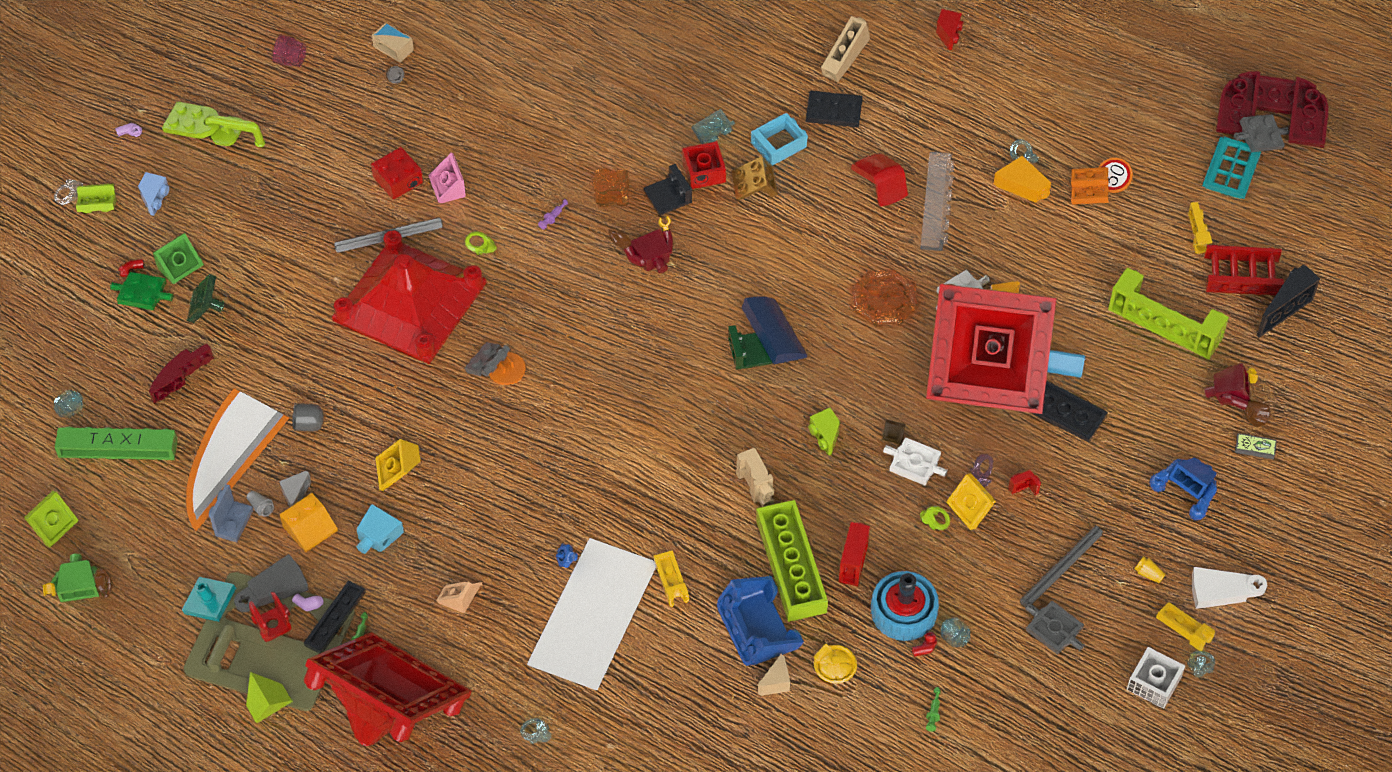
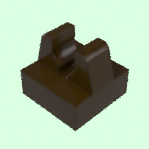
M886 420L882 440L901 444L906 424Z

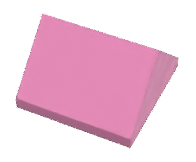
M450 153L428 175L438 203L466 197L463 177L454 154Z

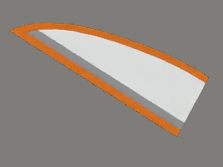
M235 388L221 404L208 426L189 474L186 487V507L190 523L195 531L209 517L210 508L215 506L219 491L223 490L225 484L230 485L231 489L290 419Z

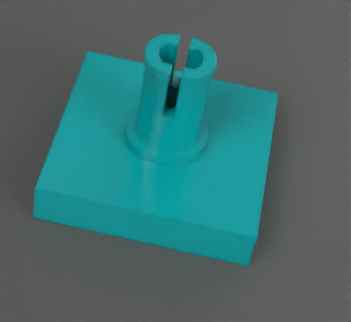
M199 577L182 611L185 615L219 622L236 587L231 583Z

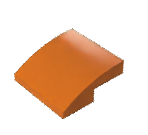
M1108 167L1072 169V205L1109 203Z

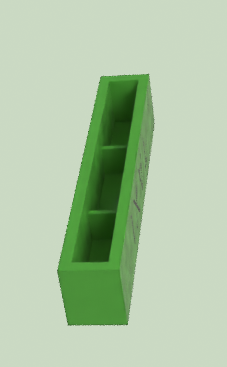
M65 427L58 428L55 450L58 458L175 460L178 439L175 430L167 428L160 430L150 428Z

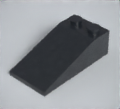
M1305 264L1299 268H1294L1289 273V277L1263 313L1257 332L1258 338L1313 301L1320 278Z

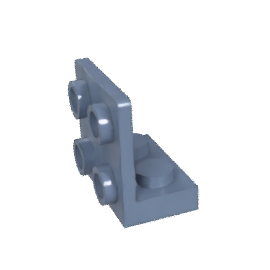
M225 484L223 490L219 491L215 506L210 508L209 517L216 537L237 543L253 512V507L234 501L230 485Z

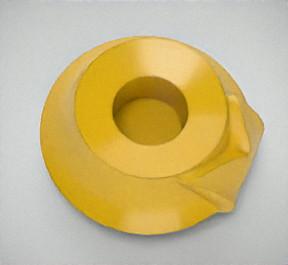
M824 644L814 655V668L823 680L830 683H843L855 674L857 660L853 652L844 646H828Z

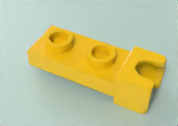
M1192 202L1188 216L1194 234L1193 248L1196 254L1205 253L1206 246L1212 244L1210 232H1208L1207 224L1203 222V210L1200 209L1198 202Z
M673 550L654 555V562L669 606H674L673 600L678 596L683 599L684 603H687L689 601V593Z
M1170 602L1156 616L1157 619L1190 641L1189 644L1199 651H1202L1205 643H1210L1215 635L1214 629L1205 623L1200 624Z

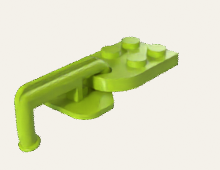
M177 102L162 126L165 133L192 138L211 136L215 144L222 146L234 144L241 131L253 133L255 137L254 143L257 147L265 145V140L258 124L242 120L238 117L218 116V113L213 108Z

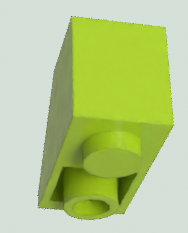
M831 408L810 416V424L808 425L810 433L816 436L820 448L825 450L828 456L833 452L840 426V421Z

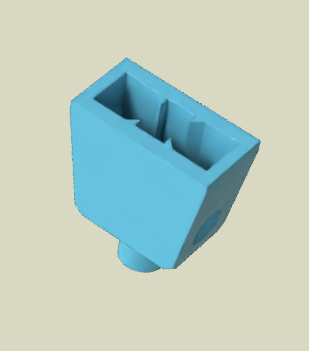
M372 504L357 527V535L360 540L356 546L357 549L363 554H366L371 547L378 552H382L404 533L402 522Z

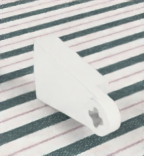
M1194 567L1192 572V594L1196 609L1246 602V599L1249 597L1263 595L1267 588L1266 579L1260 575H1247ZM1254 582H1257V584L1260 586L1259 589H1256V587L1253 585Z

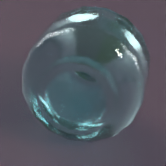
M66 390L54 400V410L60 417L71 418L83 408L81 394L73 390Z
M954 617L942 623L940 635L950 646L957 648L963 647L969 642L971 630L961 619Z

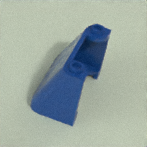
M772 576L733 579L717 601L719 614L742 662L746 666L757 665L776 658L780 654L784 655L797 650L804 642L801 634L796 629L787 632L773 604L778 588Z

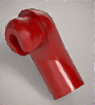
M130 260L121 265L118 269L120 277H128L129 270L144 268V260Z

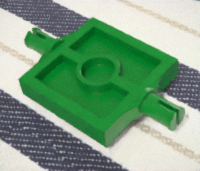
M130 272L123 284L112 282L110 285L111 290L120 291L117 302L121 305L154 310L156 304L161 299L173 300V293L163 292L166 279Z

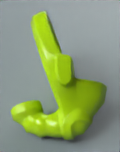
M475 231L466 236V247L476 252L477 255L494 252L497 249L495 242L482 232ZM476 235L483 238L484 243L481 246H474L470 243V238Z
M931 506L920 513L922 522L929 524L932 530H944L950 525L949 515L940 507ZM941 512L945 516V524L937 522L934 515Z

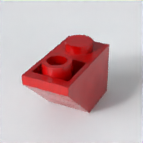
M941 9L936 33L946 47L952 50L954 43L957 44L960 34L958 31L963 29L962 13Z

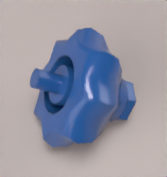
M563 543L557 550L556 559L560 567L568 568L578 558V554L573 551L572 546Z

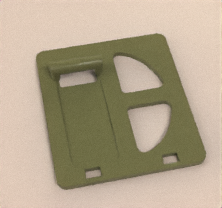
M238 572L230 573L225 582L234 584L236 590L219 622L206 619L184 665L185 674L194 679L248 694L250 672L282 683L293 701L286 706L302 711L311 710L317 701L321 689L311 690L306 687L303 679L308 668L305 664L308 658L319 653L304 646V642L285 636H279L269 642H265L260 635V629L227 620L226 615L236 608L235 596L248 587L247 582L254 578ZM307 592L300 593L305 599L317 596ZM295 595L280 600L283 605L287 606L289 612L294 607H299L292 602ZM322 597L323 605L318 609L307 612L319 622L334 600ZM245 599L241 600L242 603L248 602V600L246 601ZM354 610L342 625L343 628L340 635H335L325 651L342 645L355 616ZM270 620L267 626L275 628L278 625V621ZM217 637H219L206 664L205 661L215 643V640ZM231 640L239 642L240 646L229 669H222L221 661Z

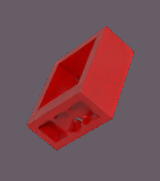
M850 523L840 562L839 583L857 587L859 585L870 535V526L864 523Z

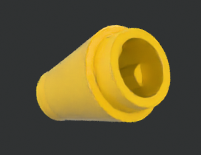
M1144 556L1135 567V570L1138 571L1137 574L1157 583H1160L1165 576V573L1150 558L1147 559Z

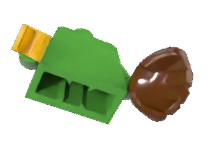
M76 553L70 555V563L60 565L59 571L56 572L50 583L42 586L43 595L46 596L51 593L52 596H56L57 591L60 602L99 597V592L104 598H108L113 588V581L105 568L98 569L96 566H91L88 560L82 561V555Z

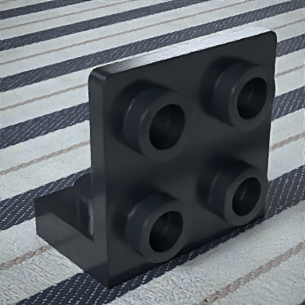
M676 164L669 166L668 178L644 187L646 196L659 215L692 203V188Z

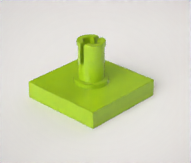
M52 491L24 517L47 547H51L79 521L56 491Z

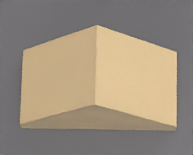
M780 654L759 682L758 694L761 696L790 691V678L785 657Z

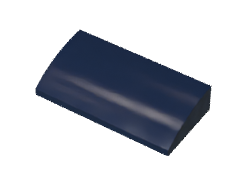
M770 297L745 298L742 310L773 364L807 358L804 348L775 299Z

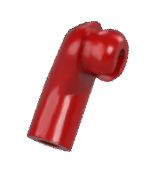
M926 633L923 644L912 647L913 657L933 652L937 644L935 633Z

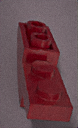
M207 343L192 353L186 348L166 364L149 389V394L154 404L164 400L172 392L181 389L186 384L184 377L191 375L195 370L214 359L212 350Z

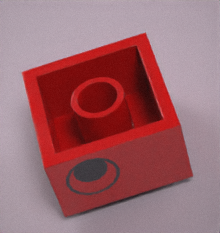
M717 141L682 148V163L692 189L726 183V167Z
M402 147L371 163L373 178L393 200L423 183L421 168Z

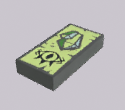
M1238 433L1235 453L1274 460L1277 440Z

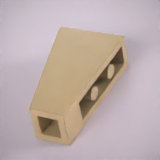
M851 16L821 67L823 76L839 82L868 43L870 36L864 19Z

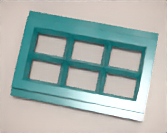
M1220 137L1202 186L1215 192L1245 199L1262 151L1251 152L1247 143L1227 137ZM1227 146L1237 149L1234 158L1225 155ZM1241 150L1250 153L1247 162L1238 159ZM1222 160L1232 162L1229 172L1219 169ZM1235 164L1245 166L1242 176L1232 173ZM1217 173L1227 176L1224 185L1214 183ZM1230 178L1240 180L1237 189L1227 187Z

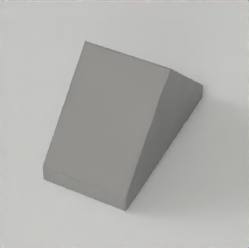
M308 471L279 481L289 508L304 498L311 484Z

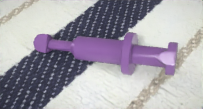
M564 199L560 206H556L550 213H546L544 220L538 223L539 227L546 229L548 223L553 224L555 218L562 212V208L568 204V201Z

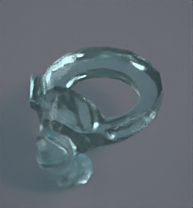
M1023 139L1013 142L1010 148V155L1013 160L1019 158L1016 155L1017 146L1024 144L1027 152L1023 157L1032 163L1038 161V156L1035 153L1033 154L1030 143Z
M1195 651L1191 653L1187 665L1192 668L1194 676L1200 678L1206 673L1213 672L1215 658L1206 651ZM1205 655L1210 659V663L1204 664L1206 662V658L1203 656H1199L1196 661L1195 656Z
M538 718L527 720L520 728L522 738L528 740L530 744L537 742L545 743L552 737L548 731V724ZM537 723L535 728L538 731L536 733L528 734L525 732V728L529 724Z

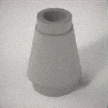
M256 491L248 493L247 500L259 516L267 517L273 512L274 505L271 499Z

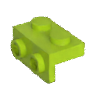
M114 184L77 187V212L91 213L93 211L108 212L114 210L116 204Z

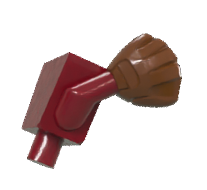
M666 216L667 224H663L661 218L658 220V224L663 228V231L657 229L633 240H630L624 232L617 233L615 230L609 229L608 233L611 241L624 250L630 263L642 267L645 271L655 268L658 273L667 271V263L670 261L674 244L671 229L668 228L670 224L668 216Z
M1243 363L1228 366L1226 369L1214 374V385L1204 387L1207 398L1216 396L1221 405H1231L1243 409L1245 417L1254 427L1264 426L1270 418L1269 406L1267 404L1251 401L1250 383H1256L1258 379L1254 368H1250L1247 371Z

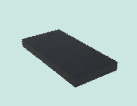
M1046 381L1042 414H1032L1089 443L1107 417L1108 412Z

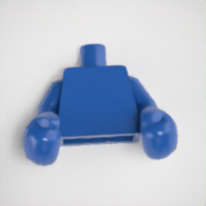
M1197 458L1187 460L1176 459L1166 469H1162L1154 474L1149 480L1150 487L1154 492L1164 491L1166 483L1172 480L1198 499L1197 504H1194L1189 510V516L1194 521L1205 517L1210 501L1217 492V482L1214 480L1217 475L1216 472L1212 470L1209 464H1204Z

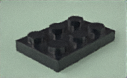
M810 91L806 122L859 128L863 96Z

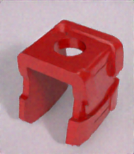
M271 592L275 608L261 615L252 601L249 602L252 614L251 619L255 625L257 624L260 629V635L265 642H269L292 629L288 618L290 612L287 606L281 603L275 592ZM270 620L278 621V625L275 628H269L267 623Z

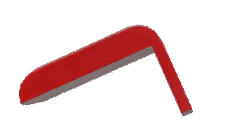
M882 153L866 156L851 165V170L875 184L879 206L893 204L908 196L904 169L900 164Z

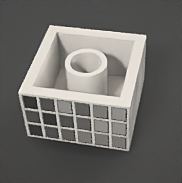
M1148 647L1130 677L1127 690L1164 709L1182 678L1185 665Z

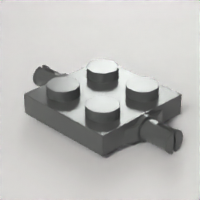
M1273 114L1243 117L1240 120L1242 132L1234 134L1235 140L1244 139L1248 143L1251 152L1282 149L1285 145L1281 135H1288L1289 130L1288 127L1278 128Z
M1053 601L1040 610L1031 603L1027 605L1025 610L1032 614L1034 618L1026 627V631L1058 655L1070 644L1079 651L1084 648L1085 644L1076 638V635L1083 629V623Z

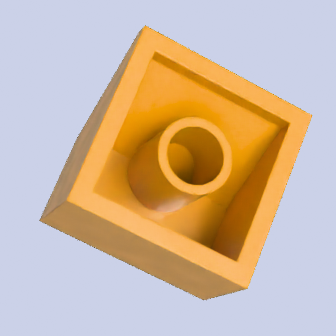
M310 493L279 514L283 528L305 553L338 531L324 505L313 493Z

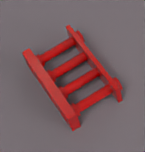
M1207 245L1204 259H1211L1212 275H1208L1205 285L1206 292L1276 296L1284 284V279L1276 278L1275 263L1279 262L1282 249ZM1219 260H1230L1231 276L1220 275ZM1238 261H1249L1250 277L1238 276ZM1256 262H1267L1268 278L1257 277Z

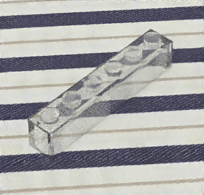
M930 152L920 249L943 251V244H947L948 233H945V229L948 230L949 219L946 218V215H950L951 204H947V200L951 201L952 190H949L948 187L952 186L953 175H950V172L954 170V161H951L950 153Z

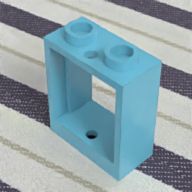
M787 113L751 131V144L772 166L807 147L808 135L806 131L801 129L797 125L796 120ZM785 129L794 138V141L776 150L767 138Z

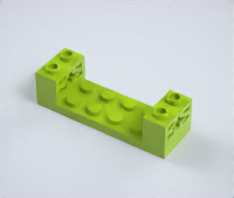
M1126 268L1113 287L1108 310L1210 360L1224 337L1229 317L1222 312L1211 309L1202 324L1189 319L1179 312L1173 311L1161 303L1140 294L1144 275Z

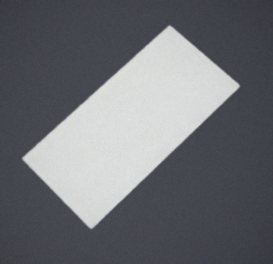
M589 538L527 665L598 690L656 568L654 560Z

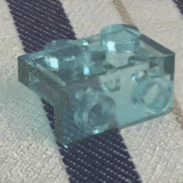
M719 109L693 125L691 129L701 144L717 141L719 139L718 136L721 134L725 136L733 131L732 127L735 125L734 120L730 122L722 109Z

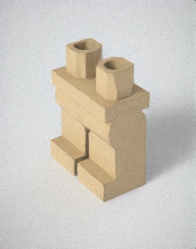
M755 447L737 454L736 475L739 480L745 478L750 487L749 491L753 502H760L762 507L773 505V477L771 474L768 475V471Z

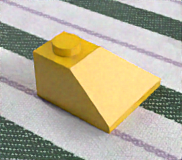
M399 439L376 457L380 491H384L421 462L418 445Z

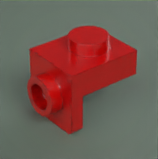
M1030 469L1013 475L1010 478L1008 489L1011 494H1015L1029 487L1033 494L1037 495L1039 494L1041 481Z

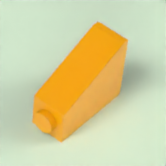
M1023 156L995 172L993 184L996 187L1036 203L1041 199L1047 198L1050 194L1051 182Z

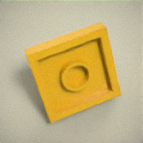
M970 473L966 474L946 503L967 527L973 530L976 529L996 500Z

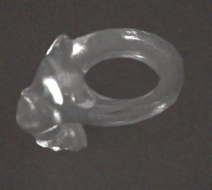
M66 180V183L55 191V201L60 205L76 201L78 196L77 187L83 186L82 182ZM64 188H69V195L64 199H59V192Z

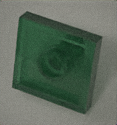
M209 274L193 290L187 317L188 322L194 324L209 308L219 313L223 310L224 301L212 297L216 276Z

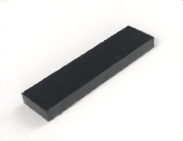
M348 580L304 641V646L319 654L324 652L362 599L366 589Z

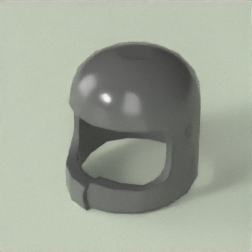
M294 403L293 430L318 431L322 427L324 420L322 408L316 404Z

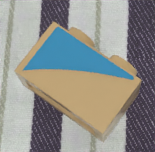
M384 23L372 35L373 47L399 63L414 50L412 38L387 23Z

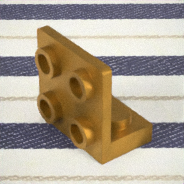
M763 156L732 170L735 196L738 201L760 190L771 197L778 195L773 166Z

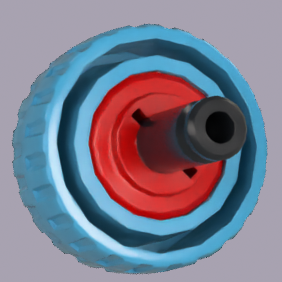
M899 571L885 576L877 583L872 594L871 614L875 626L883 634L895 640L909 641L924 636L934 626L938 615L939 597L935 587L925 577L914 572Z

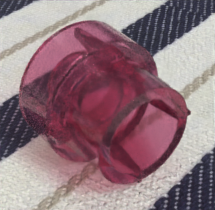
M280 34L273 49V62L283 66L300 67L305 59L306 45L296 41L291 36Z

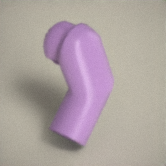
M134 123L115 128L118 137L124 134L137 137L142 134V128Z
M296 594L292 599V602L305 611L318 609L324 602L321 596H312L305 599L300 594Z

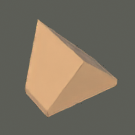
M468 581L445 585L436 601L441 605L464 614L482 582L471 584Z

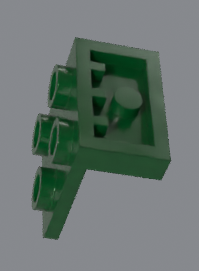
M736 325L728 326V341L736 370L772 364L756 333L741 335V332H737Z

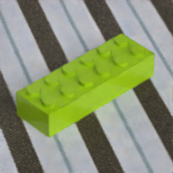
M795 500L757 508L756 522L788 622L827 613L828 600Z

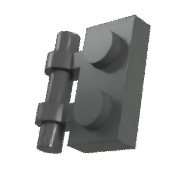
M486 342L465 366L466 372L477 376L483 374L487 377L497 369L500 361L505 360L510 347L507 345L501 347L499 344Z

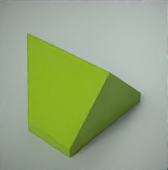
M250 672L246 706L256 723L293 702L282 683Z

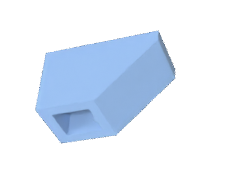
M145 172L138 187L150 215L154 216L156 211L161 208L163 198L169 193V185L167 184L166 177Z

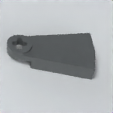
M288 554L248 581V587L235 596L234 602L237 610L249 612V602L251 601L257 608L274 602L271 592H275L281 600L309 591L308 584L300 567ZM241 600H248V604L242 603Z

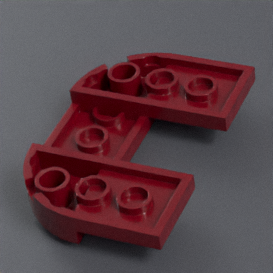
M1259 71L1245 72L1239 74L1232 81L1230 80L1222 91L1219 100L1216 132L1233 135L1242 132L1240 120L1243 117L1255 116L1256 110L1291 115L1288 143L1324 148L1329 106L1325 95L1316 89L1317 86L1306 79L1296 77L1295 80L1262 76Z

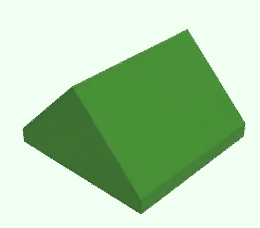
M185 233L153 252L157 268L172 284H175L204 265Z

